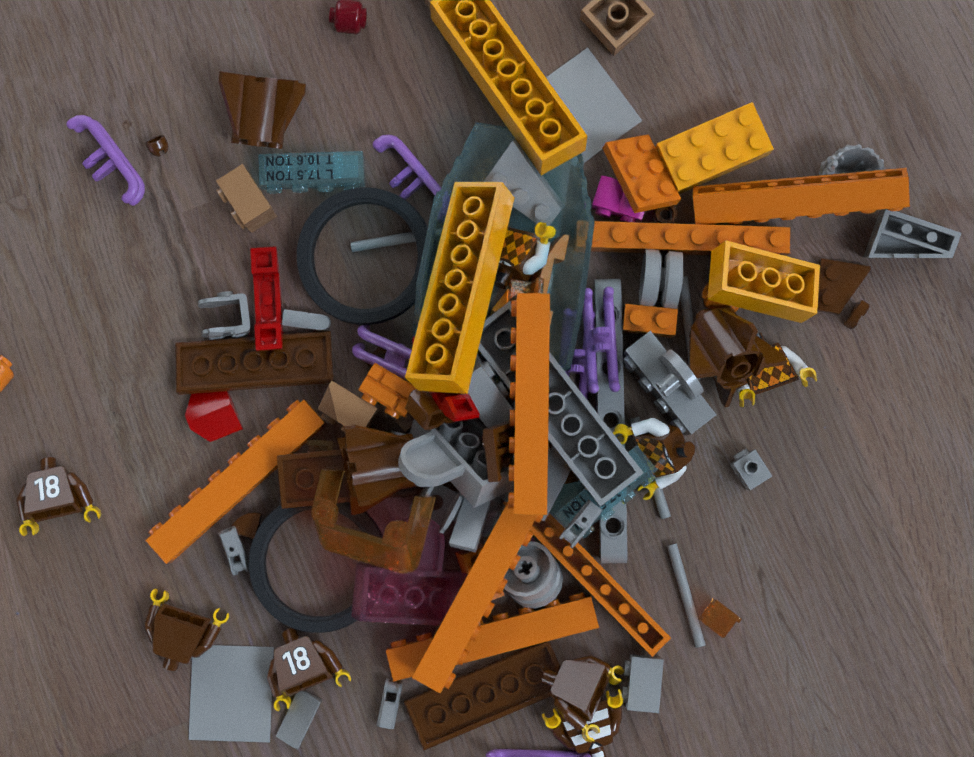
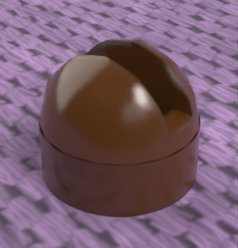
M164 135L156 136L146 142L149 152L154 156L160 157L159 151L161 150L165 154L168 151L169 145Z

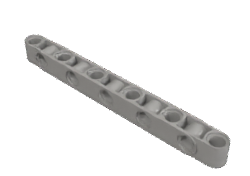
M594 279L595 328L605 327L604 321L601 318V312L604 311L603 290L608 286L614 289L615 331L620 384L618 392L610 390L608 375L602 370L603 363L607 362L606 352L596 353L599 390L596 393V412L602 420L605 414H614L617 418L616 426L618 424L625 425L621 279ZM626 487L618 493L621 494L620 497L617 495L612 497V500L616 498L615 501L611 503V500L605 503L607 507L598 516L600 564L627 563ZM610 518H616L620 524L618 531L610 533L606 529V522Z

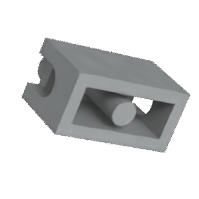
M630 654L629 660H625L623 675L628 676L627 687H622V697L627 710L659 713L664 663L662 657Z

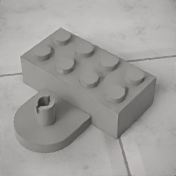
M651 331L623 352V365L630 373L635 371L640 378L637 381L640 387L646 393L651 392L656 398L654 401L655 406L662 414L667 413L671 417L672 421L670 424L677 426L682 434L685 436L693 434L716 416V413L702 397L703 387L691 369L673 350L666 351Z
M477 418L444 423L431 430H424L415 419L413 420L410 433L413 434L414 439L408 441L402 447L398 465L402 474L415 483L416 486L434 487L451 481L474 508L514 489V481H509V467L500 470L502 479L499 482H488L485 448L482 445L483 429H486V427ZM514 457L510 465H514Z

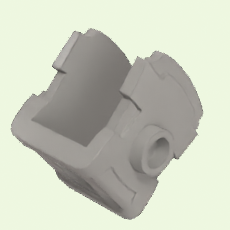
M232 291L217 293L218 297L205 298L198 301L199 308L240 304L242 325L202 330V337H208L209 340L222 339L224 336L230 335L240 338L250 333L248 303L245 294L233 295Z
M443 485L425 486L422 488L416 502L413 501L409 507L412 518L416 520L418 515H421L440 525L439 532L444 533L451 522H455L458 518L463 495L460 491L457 493ZM432 495H440L443 499V505L438 510H433L428 505V500Z

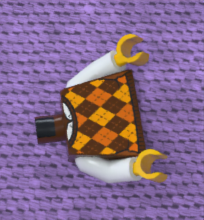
M542 222L536 224L535 233L507 227L494 285L498 288L506 289L511 279L526 282L531 275L544 267L550 250L548 239L555 236V228L547 226L546 223Z
M762 332L757 333L756 336L764 340ZM779 343L772 344V347L783 353L788 361L787 364L763 368L756 378L754 375L747 378L748 384L736 388L739 395V406L744 407V399H749L752 405H754L755 395L799 380L798 376L801 378L802 385L807 387L808 382L806 378L812 377L816 382V372L786 346H781Z
M655 418L632 423L631 427L618 424L613 431L614 435L622 434L617 437L621 444H625L628 436L631 435L650 478H655L653 482L651 480H644L638 488V491L642 488H647L650 491L644 495V500L650 499L657 488L663 489L676 482L686 471V465L692 460L695 453L694 444L685 441L681 430L677 426L666 425Z

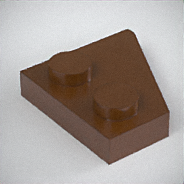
M820 259L817 311L836 315L840 314L870 272L871 266Z
M510 420L483 429L482 445L485 448L488 482H499L502 479L500 470L508 468L515 455L509 454V437H515V426H510Z

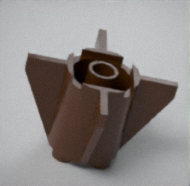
M219 71V86L232 126L231 143L283 149L284 133L305 95L306 84L298 83L296 80L264 78Z
M731 306L716 308L710 311L704 309L697 313L696 321L692 325L689 334V368L697 379L713 376L719 399L724 408L730 406L736 388L748 384L747 378L752 375L756 378L763 368L787 364L788 361L783 353L756 336L758 330L755 325L738 316Z
M359 425L344 426L345 437L337 438V443L343 457L344 471H347L348 476L346 481L349 489L351 515L367 511L401 489L417 487L415 483L402 474L398 465L402 447L408 441L414 439L412 433L396 435Z

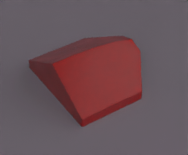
M229 391L191 394L185 413L190 430L209 442L243 430Z

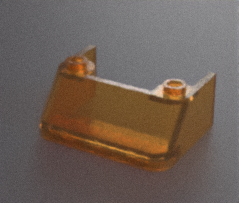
M322 469L311 510L322 548L401 574L415 571L420 562L436 497L415 496L408 522L401 520L390 522L385 528L383 538L336 524L339 513L336 503L344 471Z

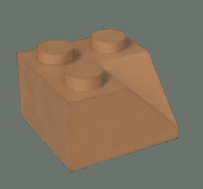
M592 0L581 10L580 19L607 50L615 56L639 34L655 14L642 0Z
M243 164L216 180L220 187L216 190L224 203L230 202L234 208L230 213L242 229L247 228L252 233L278 217Z
M333 381L330 382L318 407V410L323 412L321 418L333 425L336 421L343 425L340 429L345 432L344 426L350 425L370 428L380 413L379 409Z

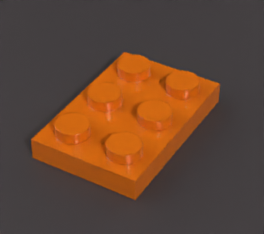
M649 134L610 141L604 144L602 149L634 213L678 204L681 197Z

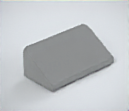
M304 690L296 693L276 737L298 750L323 699Z

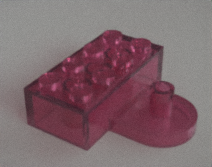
M412 516L405 518L395 527L392 533L388 565L356 564L351 617L364 622L441 625L463 585L467 573L459 570L443 569L445 538L444 534L439 532L440 526L435 521L423 516H418L416 520Z

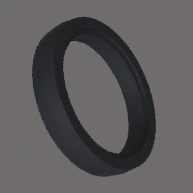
M352 188L327 198L308 217L300 233L297 245V267L303 286L309 296L327 314L341 321L357 325H373L387 322L408 311L426 290L434 265L433 241L423 217L405 199L389 191L377 188ZM363 204L386 207L400 215L411 228L418 251L416 270L408 287L393 301L370 309L345 306L331 297L319 281L314 262L317 239L327 222L344 209Z
M350 502L282 509L280 505L262 522L250 548L249 574L259 601L278 621L304 632H332L355 623L376 603L387 578L388 554L383 535L378 525L366 511L361 514L351 515ZM311 509L331 510L349 518L363 532L371 551V575L364 592L349 608L329 616L305 615L288 607L272 589L266 570L267 550L275 532L292 516Z

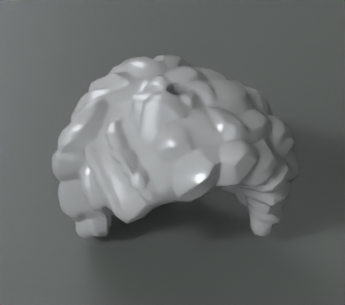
M847 144L821 162L819 175L886 169L884 167V160L879 159V155L874 153L873 149L868 147L862 148L860 144L855 146Z

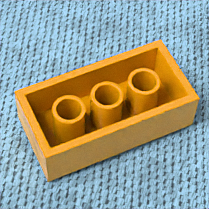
M753 102L661 141L655 147L679 194L693 189L694 186H700L769 156L774 150Z
M724 241L711 251L707 300L803 323L817 314L820 265Z

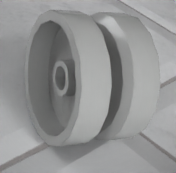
M645 249L640 275L639 305L654 306L657 302L658 292H660L662 308L677 309L683 284V253L669 251L665 255L663 267H661V254L659 250Z
M530 541L527 547L521 545L517 553L521 558L514 571L508 569L504 578L508 582L504 589L521 606L539 608L546 606L557 597L562 588L563 574L561 567L549 550L538 542Z

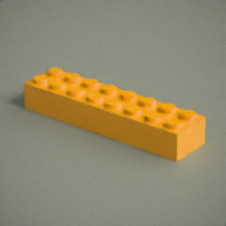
M491 0L430 1L432 21L540 175L586 151L587 134Z
M454 182L405 379L419 391L468 394L515 198L503 182Z

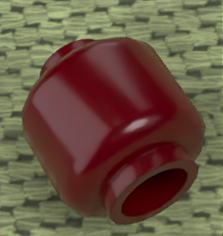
M338 0L335 7H330L329 23H334L336 32L356 35L360 33L361 29H365L367 8H363L360 1Z

